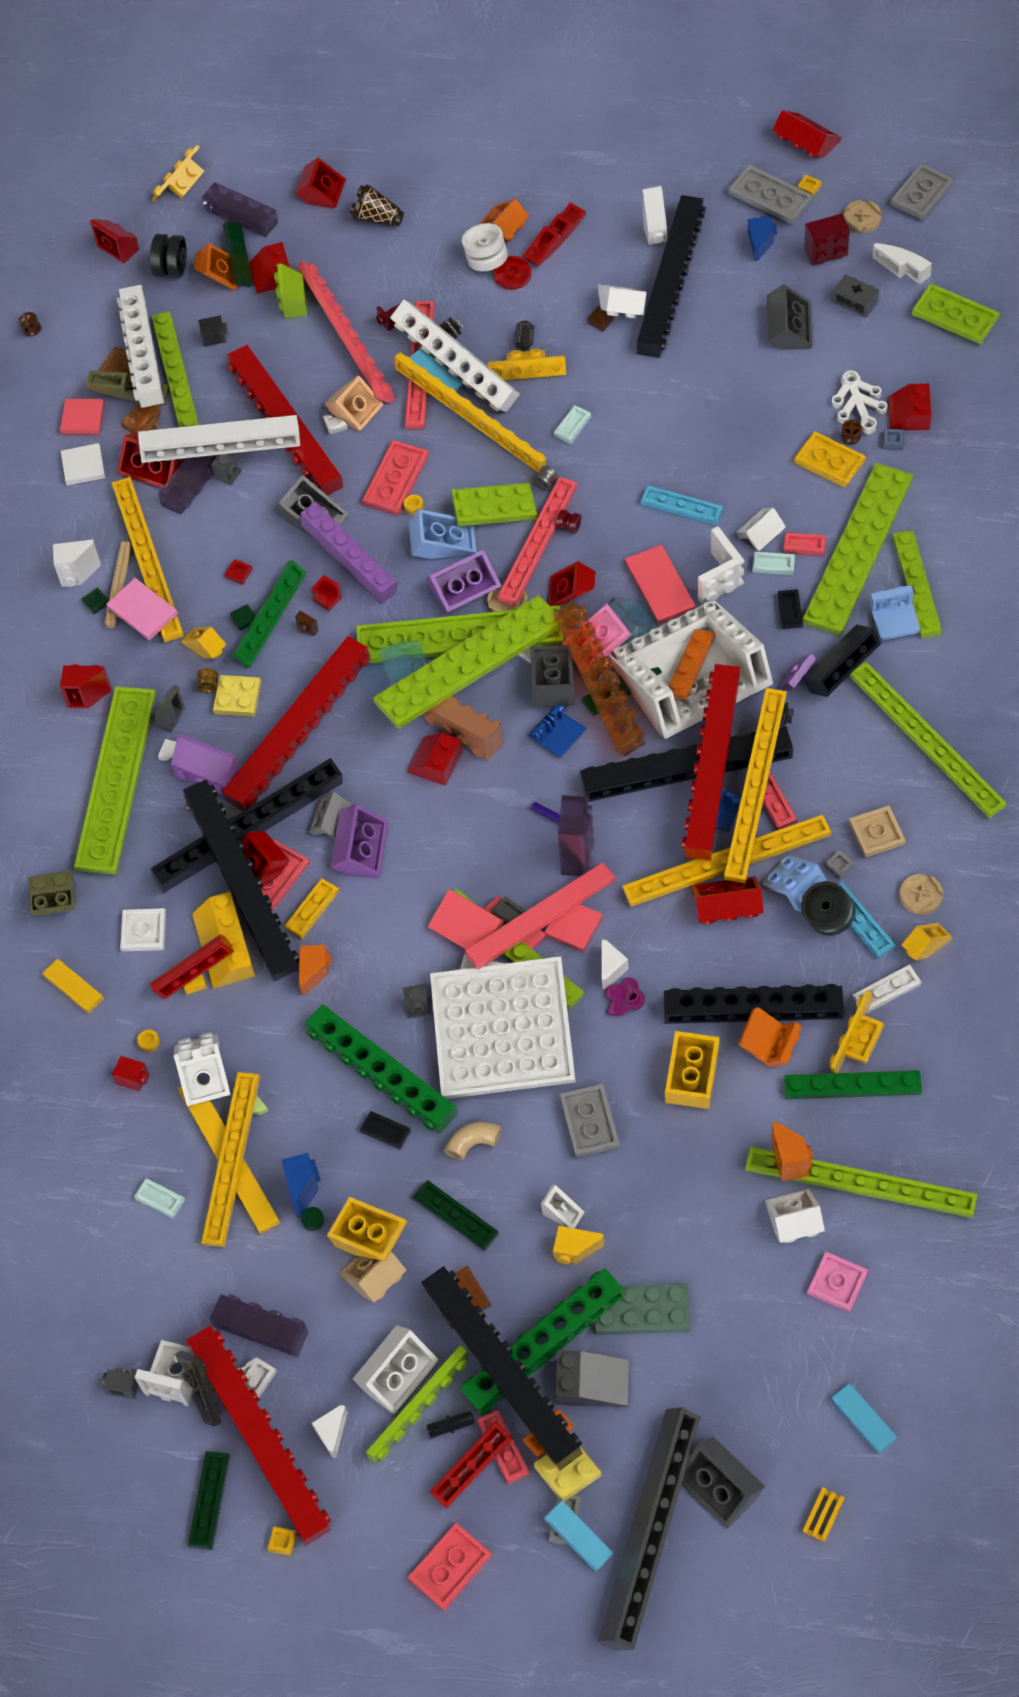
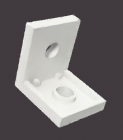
M719 526L711 529V554L720 565L698 576V600L702 605L716 600L719 596L730 593L738 586L744 584L743 579L740 577L744 575V569L741 566L744 563V559Z
M212 1032L199 1035V1039L191 1040L190 1038H185L177 1041L178 1044L174 1045V1059L187 1106L231 1095L220 1054L218 1034L212 1035ZM200 1073H207L210 1080L206 1084H201L197 1081V1076Z
M161 1340L151 1371L138 1369L135 1379L144 1395L159 1396L162 1400L169 1402L172 1400L182 1402L184 1406L189 1407L202 1367L190 1347ZM176 1363L183 1365L180 1373L173 1374L170 1372L172 1365Z

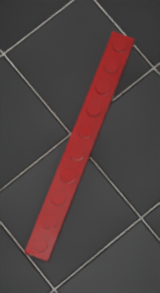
M246 344L227 354L229 361L227 367L231 374L235 373L238 384L241 387H245L246 395L250 400H254L257 411L259 413L262 412L264 418L297 415L300 446L284 449L286 452H291L292 459L296 466L300 465L302 474L307 479L309 478L327 496L344 488L340 473L250 347Z
M350 636L345 638L222 792L227 802L242 811L256 804L258 797L269 788L273 778L281 773L285 763L294 757L297 748L306 742L309 733L318 727L325 713L327 714L331 711L334 702L343 696L346 687L350 682L355 681L362 667L367 666L370 661V653L367 646Z
M715 664L714 672L710 671L708 684H712L711 690L707 689L706 702H709V704L703 710V720H706L705 726L701 725L700 738H703L702 744L698 743L697 756H700V759L694 765V774L697 775V778L692 780L691 793H694V796L688 802V812H691L690 818L686 817L685 830L688 833L687 837L683 836L681 849H685V858L711 861L740 680V666Z
M210 1325L186 1339L305 1545L307 1546L331 1531L328 1523L332 1522L325 1509L320 1511L316 1503L319 1502L316 1493L313 1489L308 1491L304 1482L308 1481L301 1468L296 1470L292 1464L295 1461L293 1454L289 1448L284 1450L280 1442L283 1441L280 1432L277 1428L272 1430L268 1422L272 1420L265 1408L262 1410L257 1404L260 1401L258 1395L253 1388L249 1390L245 1382L248 1379L242 1368L237 1370L233 1364L237 1360L230 1349L226 1351L222 1343L225 1340L219 1329L214 1331Z

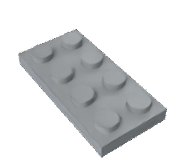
M751 165L743 171L729 188L730 195L791 225L795 223L813 201V195Z

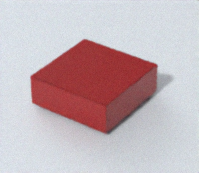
M234 559L225 572V578L243 585L253 570L252 566Z

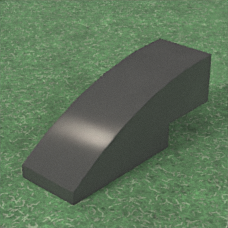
M173 685L167 691L157 709L155 717L157 728L171 733L185 709L177 685Z

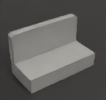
M335 792L321 796L308 832L314 836L325 833L335 840L339 813L341 810L352 806V804Z

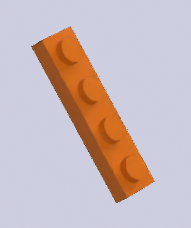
M694 630L668 685L673 692L674 699L687 700L715 639L713 631Z

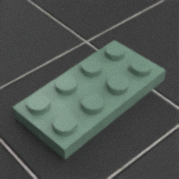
M688 1284L622 1286L626 1296L596 1320V1335L690 1332ZM596 1291L595 1298L600 1297L602 1293Z

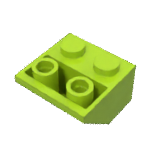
M277 264L278 272H275L276 284H279L276 287L277 299H280L278 300L280 311L284 312L285 319L308 316L303 274L283 264Z

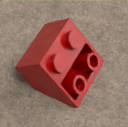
M63 665L60 689L68 708L88 709L111 692L112 688L104 666Z

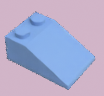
M418 509L409 521L412 556L437 559L469 556L477 553L474 525L458 527L456 516Z

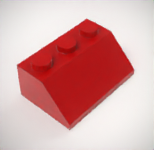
M787 110L781 111L772 131L777 133L778 138L787 141V139L792 141V146L800 150L802 148L806 149L807 154L814 158H817V156L825 157L842 139L839 135L800 113Z
M132 433L123 437L117 474L171 490L183 469L185 458L142 463L138 434Z
M756 876L747 877L746 883L723 880L691 886L699 923L712 924L716 922L715 920L721 919L733 921L737 917L742 916L754 918L764 913L761 887Z

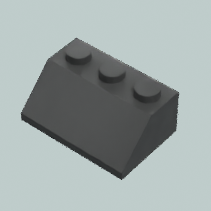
M783 284L767 295L768 341L782 350L812 348L811 303L808 299Z
M713 1436L698 1444L688 1459L682 1480V1485L726 1528H729L753 1504L765 1487Z

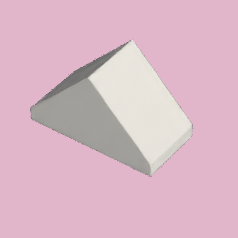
M602 940V989H606L629 969L628 959L607 940Z
M556 1185L551 1186L541 1202L542 1215L563 1227L575 1228L584 1214V1211Z
M343 1405L338 1406L312 1423L315 1432L332 1458L337 1457L348 1414L346 1407Z

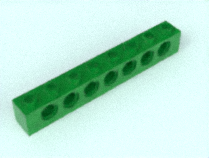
M324 1004L305 1021L306 1033L312 1040L317 1041L318 1039L329 1053H336L340 1056L339 1059L346 1066H353L360 1077L371 1080L373 1086L378 1091L383 1092L384 1090L395 1104H402L406 1107L408 1114L414 1118H420L424 1126L430 1131L435 1130L440 1134L457 1116L456 1106ZM330 1029L335 1030V1031H334L333 1033H331V1034H326V1033H325L327 1030H330ZM345 1042H350V1043H351V1044H350L349 1046H347V1047L341 1046V1045H342L343 1043H345ZM360 1055H367L365 1059H358ZM379 1067L384 1068V1070L381 1072L374 1071L376 1068ZM395 1080L401 1081L398 1085L391 1084ZM411 1093L418 1094L415 1098L407 1097ZM428 1106L435 1107L432 1111L424 1110Z
M606 1268L595 1272L590 1277L589 1282L583 1287H577L572 1292L571 1297L565 1302H559L554 1307L553 1312L547 1317H541L536 1322L534 1328L529 1332H523L518 1337L517 1342L511 1346L513 1353L510 1355L515 1361L519 1359V1355L522 1352H529L527 1358L520 1359L527 1369L524 1372L527 1377L531 1376L556 1355L557 1350H562L626 1296L623 1287ZM596 1291L602 1293L598 1298H591L592 1293ZM576 1307H584L581 1313H573ZM560 1321L566 1322V1324H565V1326H564L563 1328H561V1329H556V1328H555V1325H556L558 1322H560ZM540 1337H548L545 1343H537ZM483 1367L481 1372L475 1377L468 1378L460 1389L464 1397L481 1417L504 1398ZM487 1382H492V1383H493V1385H492V1387H491L490 1389H488V1390H483V1389H482V1387H483V1385H484L485 1383H487Z

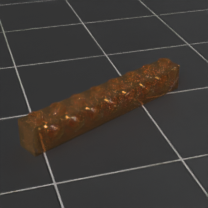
M572 601L553 613L616 751L626 756L646 744L643 739L645 736L644 731L635 722L636 714L632 708L628 707V697L620 689V680L611 670L612 663L602 651L604 646L594 634L596 629L587 619L589 614L586 608ZM595 657V660L590 663L591 659ZM603 674L602 679L598 681L599 676ZM611 691V695L606 698L607 693ZM619 708V712L614 715L616 709ZM628 725L627 730L622 733L623 728Z

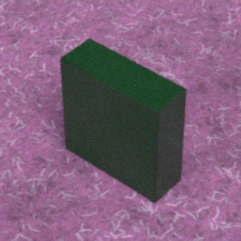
M98 587L81 598L85 606L94 615L105 608L109 602V599Z
M248 604L230 613L239 631L248 628L255 617Z

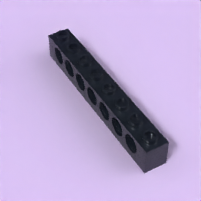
M807 984L802 987H792L790 985H782L780 987L759 986L758 988L739 986L733 989H725L724 987L703 989L695 987L691 990H681L679 988L664 990L665 1024L747 1022L754 1008L762 1009L777 1021L843 1019L844 1013L842 986L835 984H826L825 986ZM799 999L802 1003L796 1004L793 1001ZM823 999L825 1002L817 1003L815 1000ZM772 1000H778V1001H780L781 1003H779V1004H772L771 1001H772ZM729 1001H733V1002H735L736 1004L730 1006V1005H727L726 1003L729 1002ZM749 1001H756V1002H758V1004H756V1005H751V1004H749L748 1002H749ZM688 1002L692 1005L684 1007L681 1004ZM705 1002H712L713 1005H712V1006H706V1005H704V1003H705Z

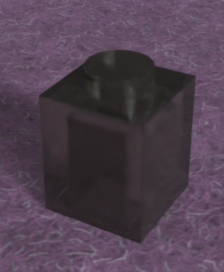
M221 315L198 320L204 347L226 342L225 334L229 333L226 322L222 323Z

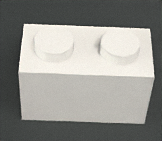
M598 284L601 310L607 311V315L618 316L619 313H625V317L636 318L637 315L644 314L647 292L634 288Z
M93 539L53 544L54 566L62 587L83 584L101 566Z
M809 1189L765 1200L775 1235L780 1243H790L797 1238L805 1236L813 1237L825 1231L820 1206Z

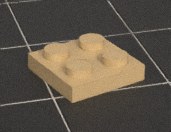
M890 806L849 818V824L865 858L903 846L906 843Z

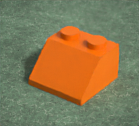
M514 198L495 205L479 224L490 223L500 227L504 241L507 243L514 238V232L526 224L525 220L529 217V214L517 199Z
M772 1122L771 1143L781 1182L808 1177L809 1168H812L811 1159H813L811 1146H806L804 1137L778 1122Z

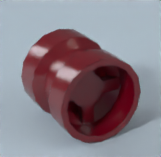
M561 509L556 520V528L561 530L568 529L569 532L576 534L581 524L582 515L579 513L571 514L568 510Z

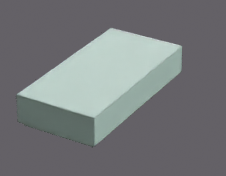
M574 405L554 431V437L571 445L591 418V413Z
M754 552L752 572L793 575L795 555Z
M145 1178L134 1196L135 1200L174 1219L185 1201L183 1196Z

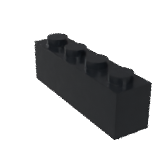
M856 624L802 677L810 693L828 697L881 645L873 628Z

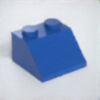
M308 1153L282 1159L291 1201L297 1218L301 1217L302 1212L307 1209L319 1190L317 1182L321 1181L315 1159L310 1160Z

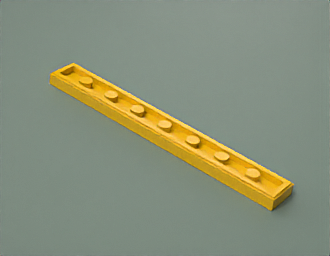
M237 1072L201 1241L203 1245L224 1248L226 1245L260 1082L259 1074Z
M181 1086L178 1088V1091L182 1096L184 1102L186 1103L183 1089ZM209 1100L187 1106L219 1161L226 1127L213 1104ZM243 1159L236 1193L261 1235L279 1225L280 1221Z

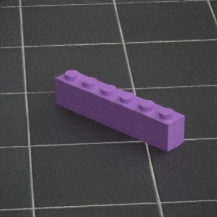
M316 501L300 513L301 525L381 605L397 593V581Z

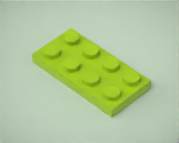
M930 283L912 309L913 316L982 345L1000 317L999 312Z
M530 483L451 490L458 527L537 519V511Z

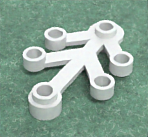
M847 371L841 377L842 387L837 395L832 397L831 404L834 408H841L844 397L849 390L852 396L843 410L838 412L837 420L841 424L849 420V414L856 405L861 418V431L867 435L872 434L876 430L877 421L874 417L868 415L865 404L875 408L876 413L880 415L887 412L888 405L884 401L875 400L881 397L882 390L879 386H872L861 381L860 376L855 371ZM859 389L869 392V396L860 393Z

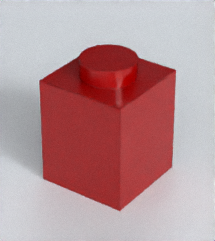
M120 1056L112 1077L116 1084L140 1091L149 1079V1072L145 1063Z

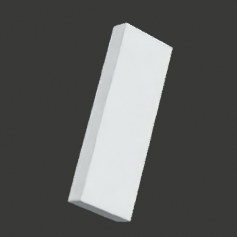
M909 964L854 993L852 998L857 1004L861 995L864 996L866 990L871 991L873 1000L867 1011L869 1013L920 986L921 980Z

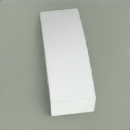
M880 243L873 245L872 258L899 278L906 274L921 284L931 276L932 263L925 258L900 247Z

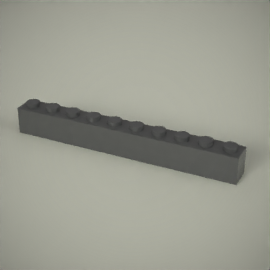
M683 1407L665 1410L598 1639L599 1642L616 1650H634L700 1421V1416Z

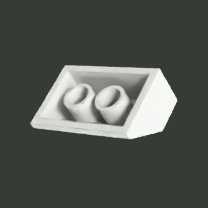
M396 1325L352 1380L368 1396L395 1415L439 1359L411 1330Z

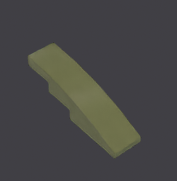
M90 371L86 383L87 389L135 401L133 389L137 388L133 387L131 378L128 377L127 373ZM161 384L164 403L161 405H166L169 387L166 384Z

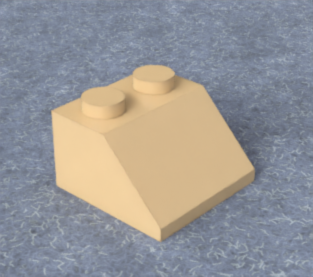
M391 1251L386 1261L356 1256L339 1275L364 1298L375 1303L384 1297L386 1291L393 1284L400 1281L402 1275L407 1270Z

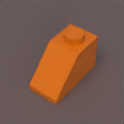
M326 945L300 946L299 987L302 995H306L328 975V966H332V954L328 953Z

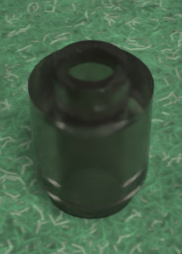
M521 321L515 327L514 344L515 348L520 351H527L533 345L535 327L529 321Z

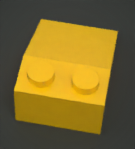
M349 1197L327 1237L336 1248L350 1254L386 1261L408 1221Z

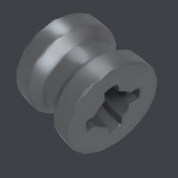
M542 466L539 471L540 473L533 477V482L539 489L549 491L551 484L557 481L558 475L552 468Z

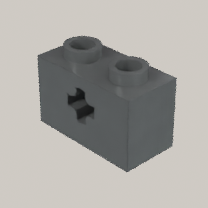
M845 274L833 290V303L867 318L878 303L879 289Z

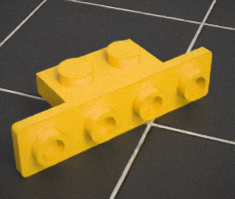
M198 144L194 149L190 147L184 154L186 157L184 161L179 160L173 167L175 169L173 174L169 172L163 179L165 183L162 186L158 185L152 192L154 197L151 199L153 203L167 187L182 199L204 173V170L191 160L200 148Z
M538 348L527 352L514 350L506 353L507 360L487 363V366L503 380L566 375L564 355L546 357L545 350Z
M866 990L864 996L861 995L856 1006L858 1009L855 1015L852 1014L848 1020L847 1026L849 1028L846 1034H842L839 1039L837 1053H833L829 1066L832 1073H839L846 1057L867 1065L882 1033L884 1023L865 1016L873 1000L872 993L869 990Z

